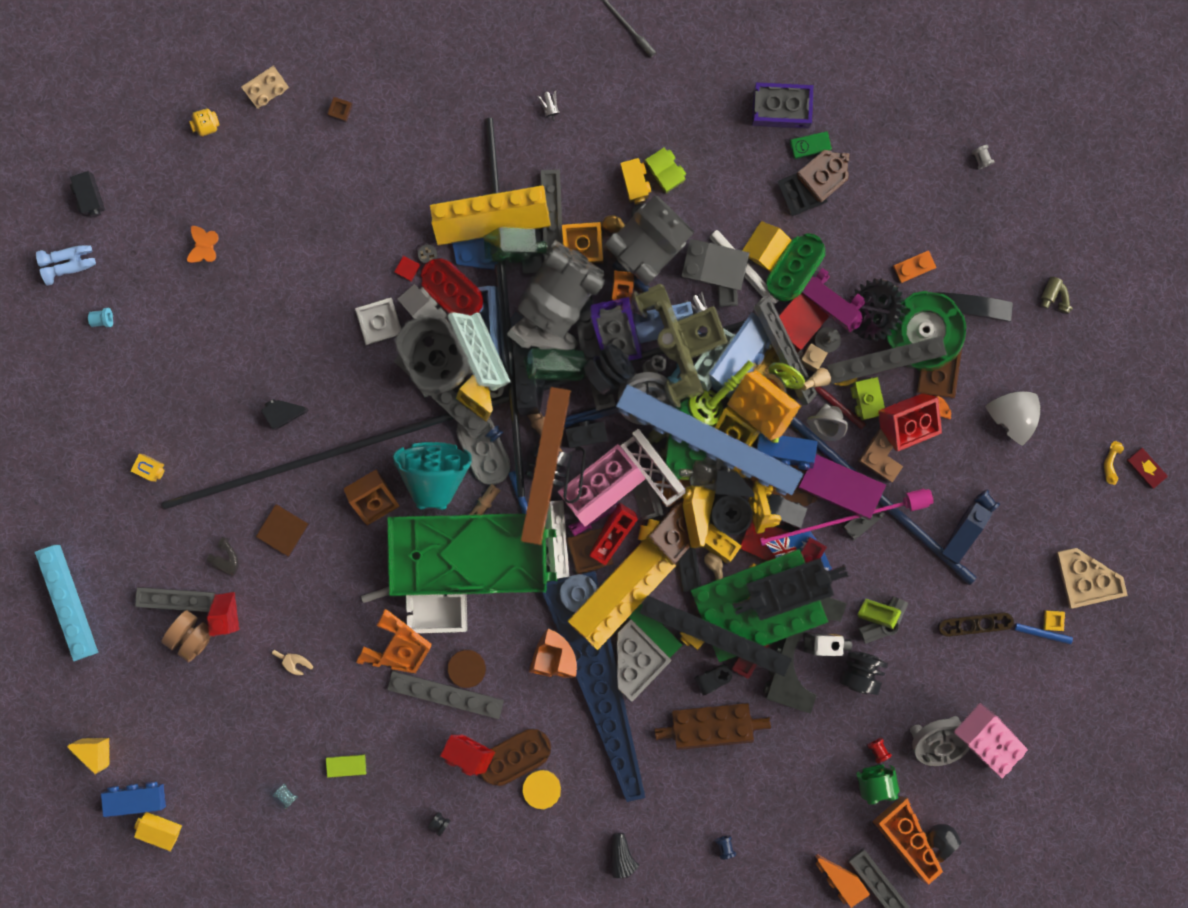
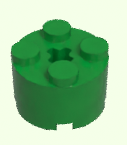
M884 764L863 768V773L861 774L859 771L857 772L861 798L867 800V804H876L879 800L885 799L892 801L898 798L897 794L900 790L894 766L889 765L890 768H885Z

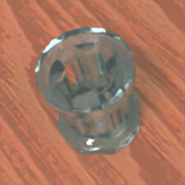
M286 783L272 795L284 804L285 809L298 798L297 795H293L287 788Z

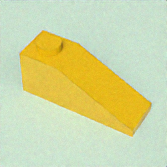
M697 484L686 487L685 494L683 495V510L691 548L704 547L715 496L713 490Z

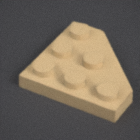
M1072 548L1056 552L1070 609L1128 596L1123 576L1113 572L1081 550Z

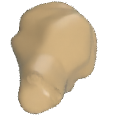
M710 552L704 556L706 566L714 572L716 580L723 578L721 557Z

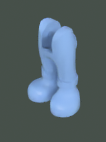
M73 246L53 251L51 254H47L44 250L37 251V263L40 267H44L40 269L44 283L47 286L52 285L56 275L76 273L96 264L95 258L81 260L80 255L91 253V246ZM64 260H70L67 263L54 265L52 267H45L53 262L57 263Z

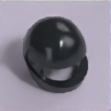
M947 824L933 826L927 835V842L930 848L935 847L940 850L937 858L940 863L945 861L962 843L957 831Z

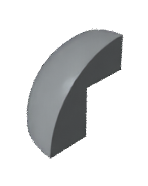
M1032 392L1010 393L993 400L985 406L997 424H1001L1006 429L1007 435L1022 446L1033 435L1039 422L1040 402L1037 394Z

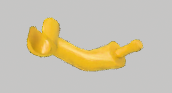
M1117 441L1111 443L1110 451L1104 462L1106 480L1112 485H1115L1118 481V476L1113 468V460L1117 453L1121 454L1124 450L1122 443Z

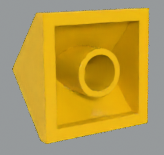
M761 221L742 251L749 252L750 260L771 272L791 242V239L780 228Z
M82 738L68 746L94 774L109 766V738Z

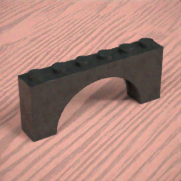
M830 597L820 600L827 619L841 622L847 603ZM803 631L784 638L782 646L778 645L776 652L792 658L785 677L769 671V675L772 676L770 682H766L763 693L766 694L765 698L811 714L817 695L802 686L794 669V652L799 639L805 632Z

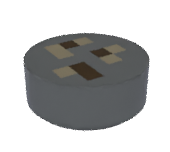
M423 245L418 251V258L422 263L426 264L432 259H437V251L431 245Z

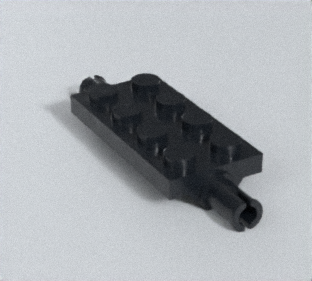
M818 558L747 583L750 593L749 598L733 603V608L736 615L752 609L756 610L759 620L762 621L834 596L835 594L831 586L832 582L849 576L847 571H845V565L827 570L822 559Z

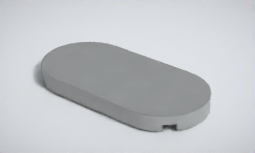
M487 420L489 426L476 439L458 423L457 437L463 451L464 449L468 450L472 456L470 466L475 477L484 484L489 485L499 484L504 481L510 472L511 466L500 437L493 443H490V439L485 437L495 427L492 420Z

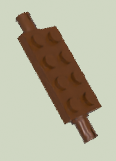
M749 703L672 711V727L655 728L656 740L673 738L676 742V750L754 743V730L771 729L770 717L753 719L750 715Z

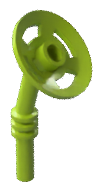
M748 360L734 376H730L731 379L724 383L725 386L719 392L714 393L711 390H704L697 403H695L697 396L690 397L689 409L692 416L710 426L716 424L723 413L721 399L730 391H733V387H737L736 384H740L739 381L754 366L753 362ZM701 409L707 415V419L702 417L697 410ZM719 410L718 416L714 419V415H716Z
M772 363L768 368V372L780 377L787 388L800 389L805 383L800 372L787 364ZM779 437L771 440V442L778 443Z

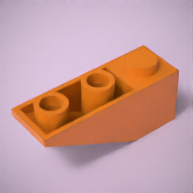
M818 854L815 856L818 860L816 865L822 873L826 871L829 876L827 881L833 889L837 887L840 892L838 897L844 905L848 903L852 908L870 895L856 874Z

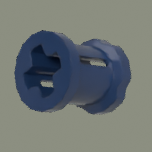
M988 489L984 490L974 499L975 502H979L982 507L990 512H993L1000 505L999 502H995L989 495Z
M731 835L715 839V843L718 844L721 855L719 857L721 860L737 855L733 851Z

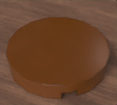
M465 649L458 651L448 663L450 679L454 684L462 688H471L478 685L486 673L485 660L478 652Z

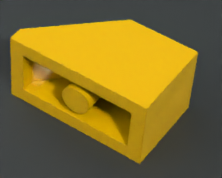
M472 375L459 389L456 399L484 421H487L492 412L489 386H479L475 376Z

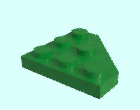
M688 398L680 404V407H675L692 416ZM669 433L665 464L679 480L708 456H706L707 452L702 449L698 452L688 446L690 443L684 440L680 443L672 439V434Z

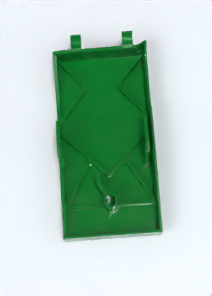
M526 514L388 517L389 596L546 592L547 581H557V572H547L546 538H556V529H546L545 527L542 544L539 545L521 541Z

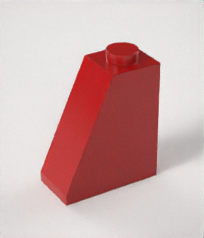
M235 592L215 594L207 616L210 636L230 634L239 630Z

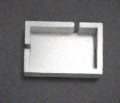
M447 594V596L406 595L407 612L413 611V614L407 615V626L416 633L467 631V594Z

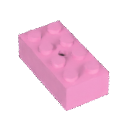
M617 444L584 470L581 496L576 502L567 503V505L586 527L646 478L619 444ZM581 473L568 483L567 500H574L578 496ZM563 487V488H561V489L558 491V493H559L560 496L564 499V497H563V495H564V487Z
M981 703L954 731L1001 778L1011 771L1012 767L1018 760L1023 758L1028 750L998 717Z

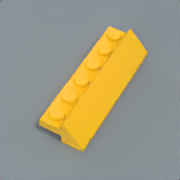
M544 186L430 205L431 223L437 245L551 226Z
M648 539L643 540L567 622L598 650L676 565H671Z

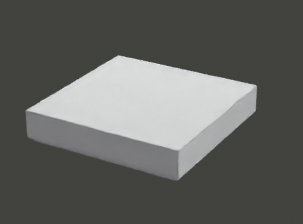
M392 297L355 308L366 345L396 337L402 330Z

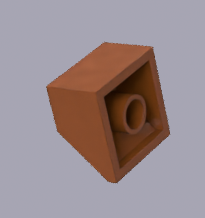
M377 469L343 488L349 503L366 525L373 523L400 507Z

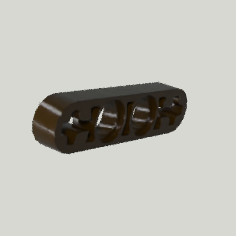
M1006 612L949 618L939 622L938 630L940 634L947 637L1010 629L1014 624V619L1011 614ZM996 616L995 620H1002L1003 616H1005V618L1009 619V622L1006 623V626L997 623V628H994L995 621L993 617ZM983 618L990 620V625L986 629H983L980 625V621ZM964 620H969L971 623V628L968 631H964L961 628ZM955 621H957L959 632H956L957 629L954 628L949 629V633H947L942 627L946 626L947 622L948 625L954 626L956 625Z

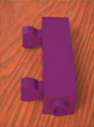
M822 268L816 277H811L802 293L848 332L857 329L863 319L858 309L865 304L864 298L857 294L852 302L848 303L823 284L830 278V275H828V271Z

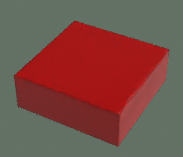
M403 255L395 273L412 282L421 265Z

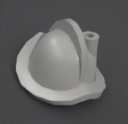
M824 404L815 416L808 417L806 421L810 429L822 440H840L847 432V422L842 420V411L836 406L830 407L828 404Z

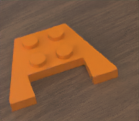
M385 609L378 620L377 626L393 632V637L383 654L363 647L356 663L363 664L368 662L373 663L375 667L386 665L391 666L393 670L416 673L429 652L431 643Z

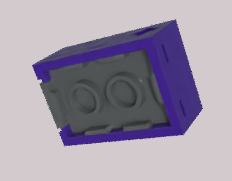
M756 82L753 92L752 126L809 129L812 124L814 85Z
M629 297L591 305V317L600 351L605 349L607 345L614 344L624 352L629 360L642 358V346Z

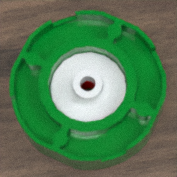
M922 291L907 297L901 303V305L906 306L905 309L901 310V313L905 314V316L899 317L902 324L896 323L898 330L891 329L892 335H887L889 346L893 349L942 336L947 353L946 356L906 365L920 371L939 369L955 359L960 353L966 336L965 318L954 301L944 294ZM928 329L930 332L924 333L923 330Z

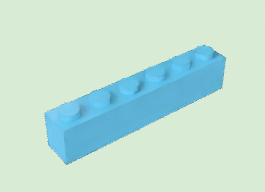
M52 545L36 551L35 554L73 661L98 653L61 546Z

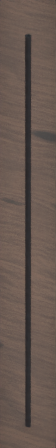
M746 320L725 326L723 329L729 332L738 331ZM708 332L699 334V337H705ZM657 347L642 352V358L630 360V362L635 363L655 355L664 354V351ZM585 370L545 382L544 391L549 390L551 387L555 388L587 378ZM509 394L491 399L492 407L510 402ZM449 413L164 501L162 505L164 509H168L453 420L454 418Z

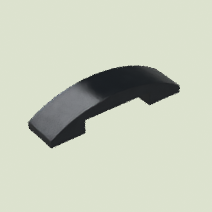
M937 292L952 299L964 315L1011 322L1013 302L975 295Z

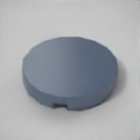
M572 575L561 586V602L565 608L576 612L597 590V585L586 575Z

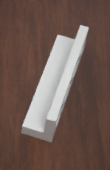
M637 429L632 433L633 437L623 443L621 448L639 468L647 482L667 507L685 494V488L641 431ZM636 441L640 446L639 454L631 453L627 447ZM641 457L651 460L650 469L641 467ZM652 472L661 473L663 476L662 484L654 483L651 480ZM664 487L672 488L676 493L669 500L663 495Z
M563 500L550 501L545 527L547 529H556V538H546V545L549 551L546 555V565L550 566V572H557V578L569 577Z

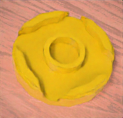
M548 770L532 772L527 776L523 784L525 800L536 809L549 808L560 797L561 786L559 779Z

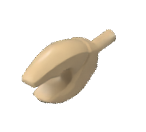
M276 650L272 652L273 655L283 660V667L291 674H304L296 668L297 663L313 669L312 664L303 656L290 653L284 656Z

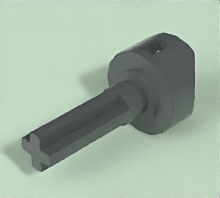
M825 327L815 334L813 342L815 346L823 351L832 353L839 347L841 338L837 330Z

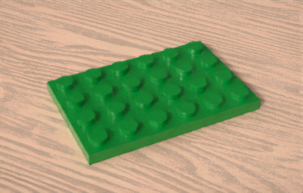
M800 549L691 590L703 620L762 646L828 622L820 600L762 621L759 620L756 610L752 609L736 615L733 608V603L749 598L750 593L747 583L805 563ZM713 646L719 662L736 657V655Z

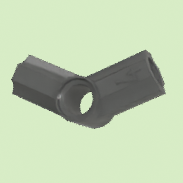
M892 596L888 606L900 609L901 611L894 628L886 631L885 626L876 623L860 627L859 632L864 644L896 634L908 602Z

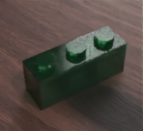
M534 348L524 358L528 379L581 380L586 374L583 366L586 362L583 351Z

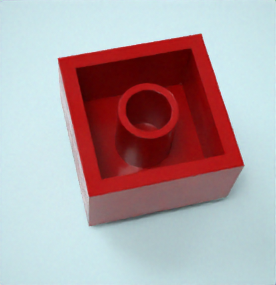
M463 734L450 735L441 757L446 759L445 763L453 767L457 765L462 768L461 771L464 774L472 776V774L478 775L486 772L495 751Z

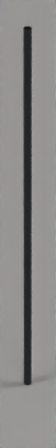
M486 118L492 194L499 193L494 122L493 118ZM497 235L498 263H504L506 266L503 235ZM514 376L509 378L508 389L518 497H525L516 381Z

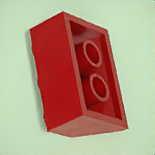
M921 393L878 411L880 428L895 451L903 450L942 433L938 397Z

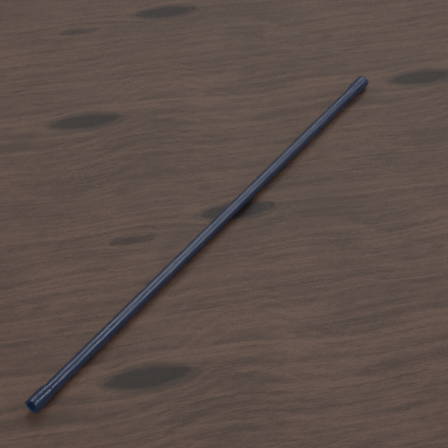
M618 260L612 266L616 271L629 272ZM633 274L634 286L642 293L649 291L648 289L651 287L649 285L645 286ZM794 416L790 425L806 439L818 441L817 449L830 461L856 471ZM882 494L878 503L882 507L893 505V503ZM899 508L886 510L954 570L964 582L971 585L977 577L960 563L955 564L941 554L943 548Z

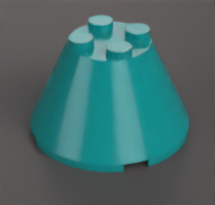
M443 442L414 443L412 448L404 450V447L394 453V464L412 500L419 509H426L427 507H436V509L440 510L446 509L447 504L452 501L472 463V456L468 450L464 449L463 452L457 449V445Z

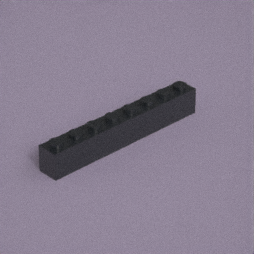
M648 595L641 608L640 614L783 677H785L792 661L790 657Z

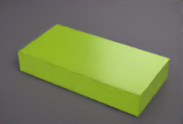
M865 599L857 615L859 618L893 629L901 611L900 609Z
M365 754L326 758L327 778L367 774Z

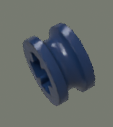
M497 425L485 437L490 439V443H493L504 432L499 431V426Z

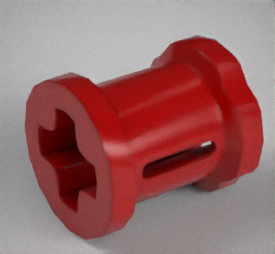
M878 738L868 744V748L872 750L876 757V763H881L892 756L885 748L883 738Z

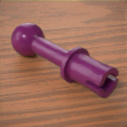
M618 502L586 527L580 520L569 525L568 527L573 532V536L575 537L588 528L592 529L591 524L607 515H611Z

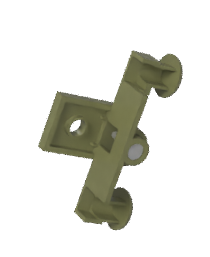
M658 284L640 295L635 291L632 295V301L635 310L643 318H647V310L653 307L660 314L664 328L658 335V345L670 359L678 363L682 373L680 374L681 381L672 384L670 380H667L665 390L670 402L675 407H680V399L687 396L693 398L704 393L692 358L728 343V340L714 306L677 321L665 287L662 284ZM702 327H706L708 330L705 337H699L698 331Z

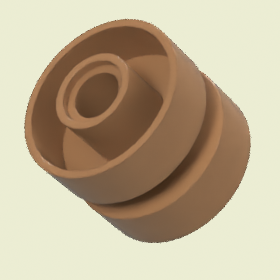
M186 610L170 626L161 643L170 650H174L182 644L178 655L189 663L204 650L211 636L209 635V626L204 622L194 629L198 617Z

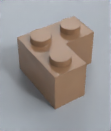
M881 429L876 432L857 460V462L888 483H893L903 468L902 465L887 456L893 446Z

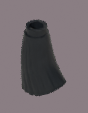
M625 833L613 834L611 848L613 878H628L639 867V864L631 856Z

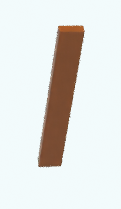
M550 388L521 541L542 544L571 393L570 390Z

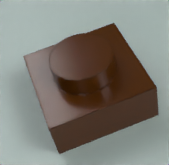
M333 97L327 115L347 122L353 104Z

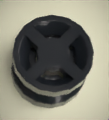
M438 811L427 828L436 831V835L440 837L451 820L443 818L442 814Z

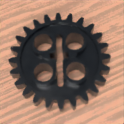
M874 278L873 282L867 280L866 286L860 284V291L854 290L856 295L859 294L864 298L865 304L863 306L890 311L887 314L880 311L862 309V307L858 309L863 319L860 326L854 329L853 333L869 341H878L879 338L884 340L885 334L892 335L891 329L897 331L896 323L902 324L899 317L905 316V314L901 313V310L906 308V306L901 305L905 299L900 297L903 292L898 290V286L888 280Z

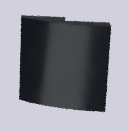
M797 174L777 181L792 217L828 203L827 199L821 203L816 201L798 179Z

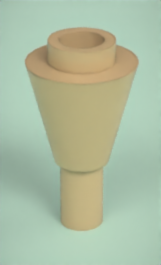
M819 368L804 383L801 389L805 391L811 387L829 385L831 382L830 373L825 368Z

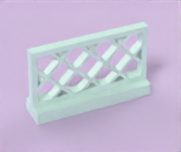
M450 313L448 317L468 358L478 385L489 386L491 390L495 391L508 384L510 379L481 314L475 313L470 316Z

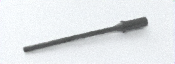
M602 0L634 35L637 44L650 57H653L656 51L644 37L638 35L607 0Z

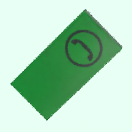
M828 131L790 140L794 159L820 154L824 150H832Z

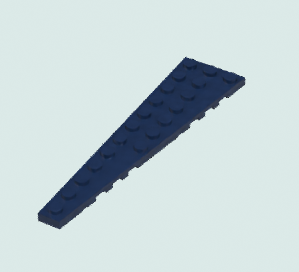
M595 571L581 574L591 578L597 585V589L599 588ZM569 577L557 579V581H548L547 591L542 593L559 634L569 643L574 652L577 665V680L625 799L629 802L646 798L623 694L617 689V666L611 639L609 637L598 650L595 649L567 622L575 612L565 608L561 602L560 590L564 581Z

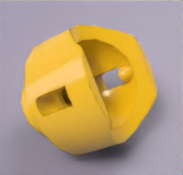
M648 519L647 526L641 525L638 540L647 539V536L660 521Z

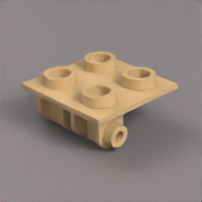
M274 65L242 86V89L257 109L266 105L277 95L283 94L289 88Z

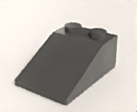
M690 239L682 277L741 290L750 253Z

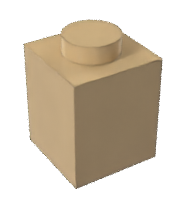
M810 344L800 360L804 367L815 373L828 353Z

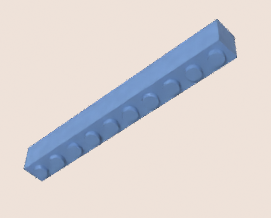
M629 384L626 385L617 403L619 412L627 416L630 414L636 416V420L646 425L648 422L654 425L653 429L662 434L665 431L672 434L671 438L680 443L682 440L690 443L688 446L698 452L700 449L706 451V456L716 460L719 458L724 461L723 464L731 469L737 467L741 469L740 473L749 478L753 475L759 478V483L767 487L771 484L777 487L775 489L777 492L785 496L787 493L793 494L803 475L799 470Z

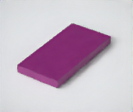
M816 454L814 467L806 471L799 489L871 520L886 484Z

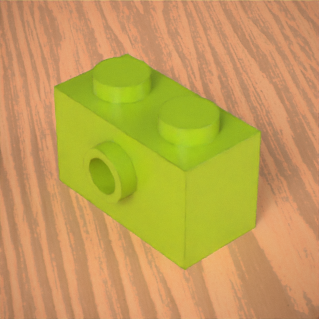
M878 377L852 383L851 395L857 401L858 406H855L857 417H860L861 420L879 417L878 411L884 409L885 406Z

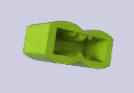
M664 147L647 158L645 164L666 194L685 181L684 176L686 173L681 165L677 166L675 164V156L670 149L666 150Z

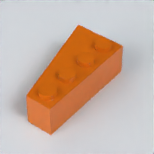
M901 796L875 818L873 823L918 878L929 885L943 871L927 842L926 835L922 831L915 813L912 811L908 798Z

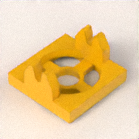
M755 481L752 488L755 494L754 497L748 498V503L753 512L752 519L755 531L763 533L765 528L779 525L781 517L779 515H771L767 496L772 494L773 487L770 485L767 487Z

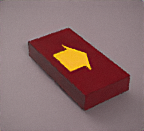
M1143 448L1137 450L1126 460L1151 489L1156 488L1168 477Z

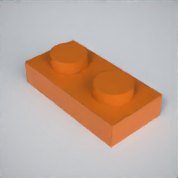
M929 250L893 266L900 283L937 268Z

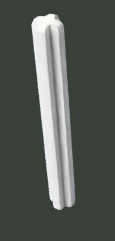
M718 230L710 235V239L714 244L735 249ZM747 263L744 277L762 297L769 296L773 305H775L779 300L774 299L770 295L767 284Z

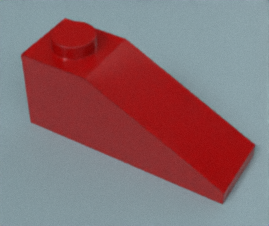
M619 502L605 523L589 556L606 566L638 520L635 511Z

